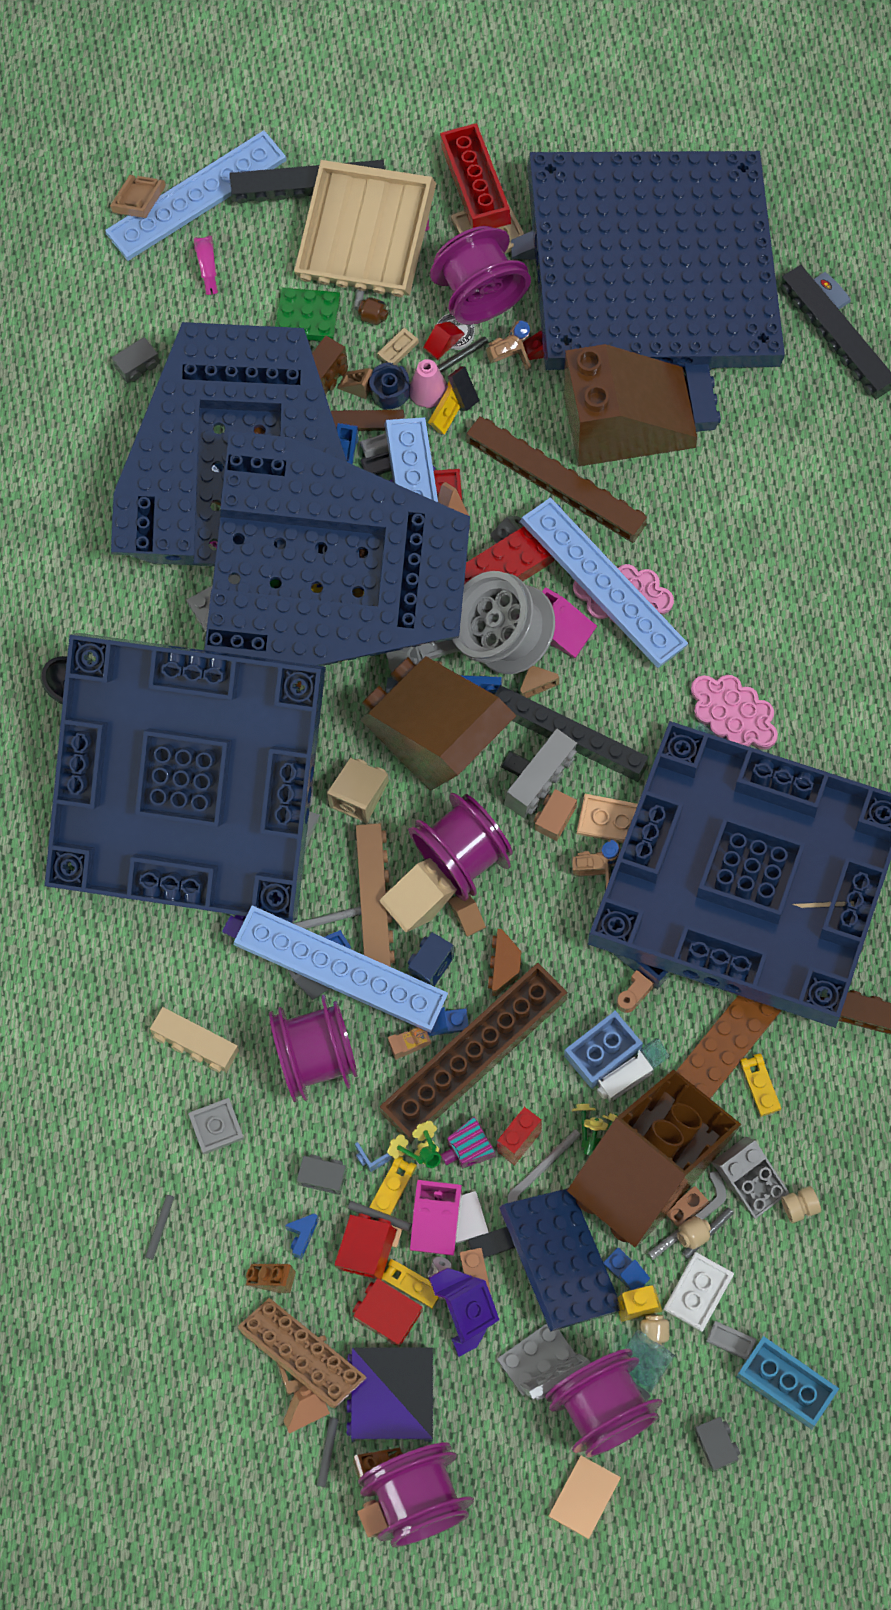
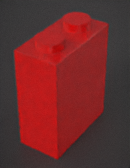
M524 1106L497 1140V1152L515 1166L542 1132V1119Z
M359 1214L358 1216L350 1215L334 1265L344 1272L382 1280L397 1230L386 1219L379 1218L376 1221L371 1220V1217L365 1214Z
M377 1278L375 1283L371 1282L365 1290L367 1295L363 1302L359 1300L353 1309L355 1313L354 1320L400 1348L423 1312V1306Z

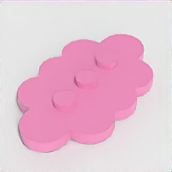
M630 564L618 567L619 571L661 615L668 613L672 609L674 597L668 589L659 587V577L654 571L644 569L638 572ZM574 581L573 592L578 599L587 602L589 614L596 619L609 617L587 592Z
M703 675L693 681L691 693L694 699L698 701L694 710L695 717L700 723L710 725L713 735L748 747L752 744L764 750L775 745L778 733L771 724L774 717V709L769 702L759 700L758 694L753 688L742 687L740 680L733 675H724L717 681L710 676Z

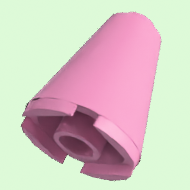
M429 359L422 360L418 364L410 382V398L418 406L426 408L437 407L448 388L446 380L434 361Z

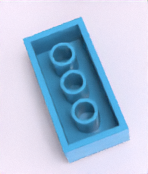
M764 1336L737 1375V1378L811 1430L839 1390L834 1384Z

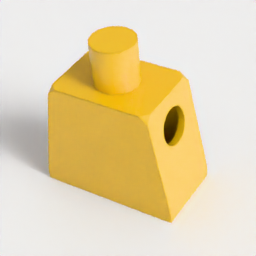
M653 1285L623 1292L618 1297L621 1322L662 1312L657 1290Z

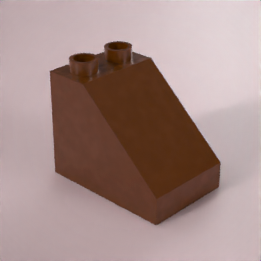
M607 344L565 350L564 399L578 467L696 448L698 437L682 367Z
M425 656L416 664L407 657L390 674L397 683L387 693L380 685L372 691L362 702L369 711L360 720L431 791L458 776L516 717V714L496 695Z
M673 1069L615 1118L567 1191L576 1198L578 1206L583 1211L595 1214L610 1226L612 1234L618 1240L630 1243L636 1248L662 1222L668 1211L685 1195L729 1143L742 1124Z

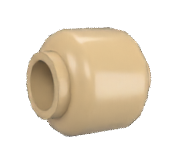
M697 1216L691 1217L679 1225L678 1240L683 1247L696 1249L709 1241L711 1227L705 1219L702 1220Z
M646 1315L645 1319L640 1322V1339L642 1342L648 1343L649 1348H661L662 1343H666L669 1340V1321L664 1319L663 1315Z

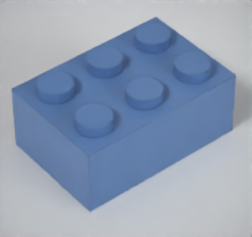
M614 1011L567 1047L564 1057L588 1086L593 1089L598 1085V1080L602 1082V1078L639 1053V1050H642L643 1043L620 1015Z

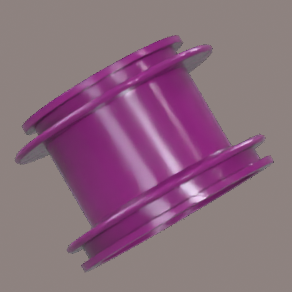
M480 226L466 230L444 244L434 258L430 270V278L436 285L450 286L453 294L449 300L448 310L461 324H478L501 315L513 307L530 287L531 277L527 266L521 261L508 260L505 256L510 238L503 229Z
M450 793L449 800L453 807L450 812L432 826L417 819L415 821L416 827L411 826L408 831L425 860L431 858L457 889L454 894L461 900L466 901L469 899V895H477V890L472 880L495 862L504 869H510L509 857L513 854V851L499 826L474 798L468 794L460 797L455 793Z
M324 994L321 996L323 1009L290 1019L286 1018L281 1006L278 1008V1014H274L273 1011L269 1012L278 1057L294 1103L298 1102V1097L302 1096L305 1102L308 1100L307 1086L343 1077L347 1089H350L349 1074L353 1073L354 1077H358L354 1055L338 1002L333 1001L334 1006L330 1007Z
M631 1349L613 1352L584 1366L563 1379L546 1394V1400L552 1402L549 1410L560 1411L566 1409L582 1437L573 1445L572 1452L580 1453L586 1451L587 1457L597 1456L638 1435L659 1418L655 1411L661 1406L662 1400L652 1399L645 1402L630 1375V1372L639 1363V1358L632 1357L633 1352Z
M436 1443L404 1453L376 1466L359 1478L358 1483L363 1487L360 1494L364 1497L378 1496L389 1525L378 1534L377 1539L379 1541L391 1540L390 1544L392 1547L406 1546L437 1535L459 1524L469 1516L466 1509L474 1503V1498L471 1496L457 1498L446 1467L457 1457L456 1453L449 1452L452 1448L450 1443Z

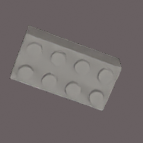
M556 729L507 791L504 805L524 819L528 814L532 815L538 808L537 804L540 798L544 800L551 791L549 788L552 783L556 784L561 779L565 766L569 768L574 762V756L577 753L575 750L577 742Z

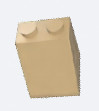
M350 758L327 792L330 808L368 823L389 782L388 774L380 767L373 768L361 759L354 760Z
M429 858L416 864L379 901L401 928L408 932L433 920L457 889L438 868L437 864Z

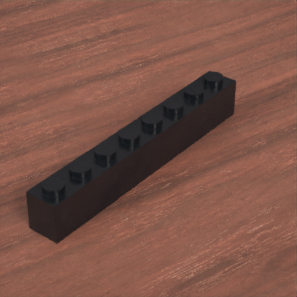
M384 160L345 163L385 170ZM320 165L231 172L229 175L232 203L243 204L247 201L264 202L268 199L284 200L291 197L301 199L305 196H312Z
M799 265L783 275L780 286L782 292L790 296L795 308L800 309L804 313L806 321L815 326L819 337L825 338L830 350L836 352L840 357L841 363L845 367L848 366L852 371L854 379L864 385L865 392L869 396L872 395L875 400L891 390V371L805 268Z
M502 685L499 686L495 693L516 714V717L512 720L513 722L548 739L558 729L577 742L575 749L577 753L636 782H639L648 766V756Z

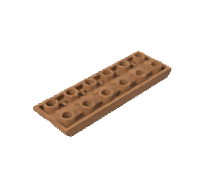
M270 1298L238 1325V1329L246 1338L331 1408H336L366 1379L363 1373Z

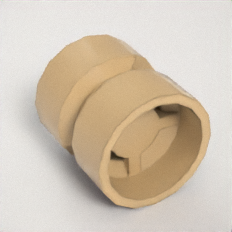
M811 1186L798 1191V1195L792 1192L781 1197L783 1208L792 1224L803 1220L805 1214L807 1216H814L821 1213L819 1200Z

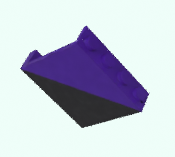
M352 1348V1354H348V1362L363 1373L366 1379L352 1391V1399H347V1413H351V1422H347V1436H351V1441L355 1442V1439H424V1442H433V1348Z

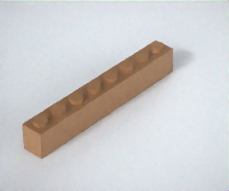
M381 823L356 825L364 955L391 967V963H395L394 950L390 951V943H394L393 930L388 929V923H392V916L379 901L389 891L386 890L385 884L389 882V870L384 869V863H388L387 850H383V843H387L386 830H382Z

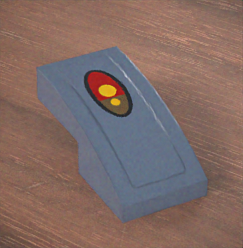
M826 272L814 278L838 309L851 302V299L842 287Z

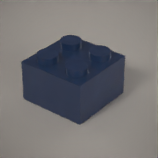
M431 932L429 937L425 936L419 945L421 949L417 954L414 953L410 957L407 964L409 965V976L435 987L455 956L454 945Z

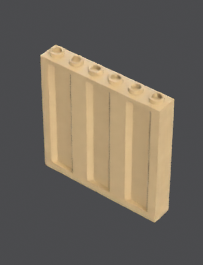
M321 160L294 272L300 277V280L305 282L316 280L324 285L334 283L342 288L353 286L360 291L371 289L378 294L389 292L397 297H403V295L410 296L436 182L429 176Z

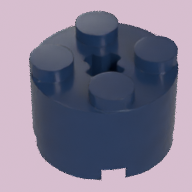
M387 362L378 365L372 371L369 380L372 400L384 410L395 409L408 401L410 395L409 375L404 367Z

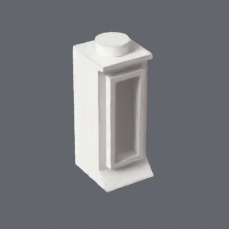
M639 1050L637 1058L633 1057L602 1078V1082L598 1080L599 1088H597V1091L603 1100L607 1098L611 1103L651 1076L653 1068Z

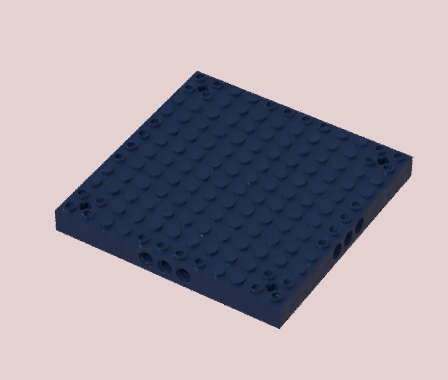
M760 151L529 153L527 171L545 370H565V350L603 344L674 364L685 368V363L687 365L709 364V368L781 366L785 351Z
M84 633L70 634L44 886L247 916L251 906H255L293 923L298 917L326 667ZM89 654L96 657V660L92 661V658H89ZM300 681L301 684L305 686V688L301 691L300 687L296 686V684ZM71 862V865L75 866V868L71 870V866H68V863ZM276 892L278 893V896L281 897L278 901H276V897L273 896V894H275Z
M669 721L590 930L588 945L836 1028L891 861V793ZM831 902L830 907L801 908L793 905ZM836 902H845L844 906L834 907Z

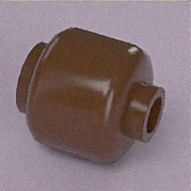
M373 297L362 300L358 310V315H360L363 322L375 326L379 325L382 321L385 322L389 313L386 310V303Z

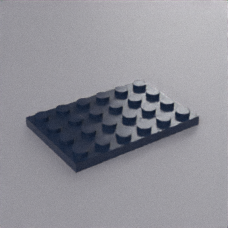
M567 1189L506 1203L499 1207L550 1332L612 1315L620 1311L618 1296L583 1213L577 1204L576 1198Z

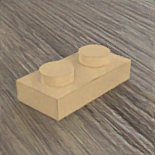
M403 328L377 353V357L384 363L390 362L393 365H397L419 343V339Z

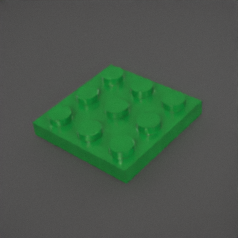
M282 287L275 327L304 328L308 340L322 341L325 336L334 339L341 297L340 292Z

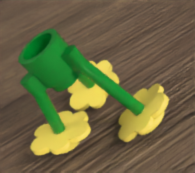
M582 1102L577 1104V1108L572 1109V1112L581 1111V1147H584V1154L591 1155L601 1141V1138L597 1137V1131L608 1130L618 1115L616 1113H609L608 1117L602 1116L610 1120L609 1126L600 1118L594 1117L586 1120V1111H596V1108H590V1104ZM587 1127L593 1130L592 1136H588V1140Z
M432 1121L417 1125V1129L412 1132L413 1137L419 1141L424 1139L426 1141L418 1144V1150L415 1153L407 1150L408 1140L402 1134L398 1135L396 1139L391 1140L387 1153L394 1159H397L399 1155L403 1156L406 1154L415 1159L419 1164H425L428 1168L437 1167L441 1162V1156L438 1153V1146L431 1139L437 1127Z

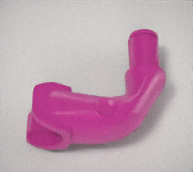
M212 236L196 237L193 240L201 278L204 279L205 294L211 295L210 288H212L213 294H217L218 290L215 279L217 273Z

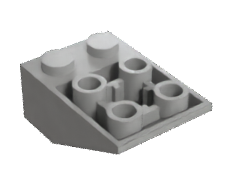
M745 1136L712 1161L722 1179L754 1219L779 1202L782 1196L789 1194V1191L754 1139Z

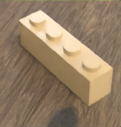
M162 1007L150 1028L156 1041L162 1044L165 1041L172 1044L171 1047L179 1053L185 1051L191 1054L190 1058L199 1063L203 1060L210 1064L209 1068L218 1073L221 1070L227 1073L239 1052L236 1044Z

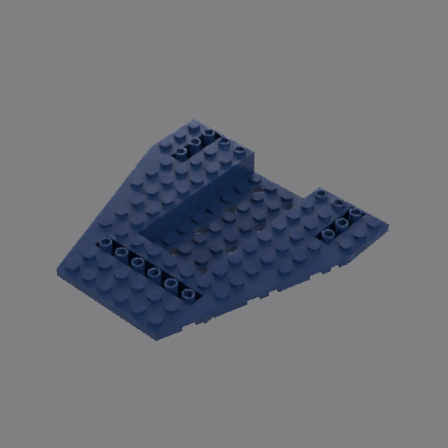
M182 322L113 493L111 555H132L134 558L152 564L215 566L217 550H212L209 544L212 541L218 542L220 510H212L211 504L214 502L221 504L229 431L254 433L256 428L261 427L265 430L264 435L291 437L347 462L304 328ZM218 425L223 426L225 431L222 434H217L213 430L214 427ZM214 464H221L224 469L217 473L213 471L212 466ZM235 536L233 538V542L237 545H241L245 541L242 536ZM277 540L274 546L277 549H283L286 543L282 540ZM320 544L315 547V550L323 554L327 551V548Z
M229 431L214 578L210 595L204 650L326 666L344 660L350 661L359 657L374 656L403 650V648L417 647L426 643L459 638L470 516L291 437ZM235 536H242L245 541L243 544L237 545L233 542V538ZM277 540H282L286 543V546L283 549H277L274 543ZM322 544L326 546L327 551L323 554L316 552L315 547ZM359 549H364L368 552V556L359 558L356 552ZM231 575H237L240 577V582L231 584L228 579ZM277 579L282 585L280 588L274 589L270 586V582ZM314 584H320L323 590L320 593H314L311 587ZM360 588L363 590L364 595L357 598L352 594V591Z

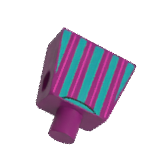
M475 1117L471 1118L447 1138V1143L451 1149L440 1154L446 1166L457 1160L462 1169L495 1157V1151Z

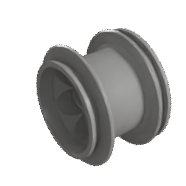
M499 571L485 572L475 576L464 585L459 638L452 640L468 658L484 663L495 672L501 674L520 673L535 665L549 648L555 630L554 610L550 600L543 592L535 587L525 585L518 577Z

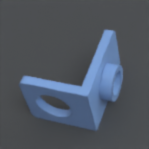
M355 1143V1148L358 1151L357 1159L362 1166L366 1164L370 1172L392 1160V1156L387 1153L370 1163L359 1143Z

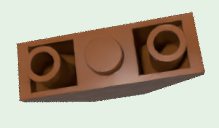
M498 929L497 936L493 935L492 948H496L495 956H491L490 968L494 969L493 976H489L488 989H492V996H497L520 978L521 950L502 929Z
M251 1264L246 1273V1286L276 1293H291L296 1271L289 1264Z
M400 1447L354 1456L353 1463L358 1479L376 1466L402 1455Z

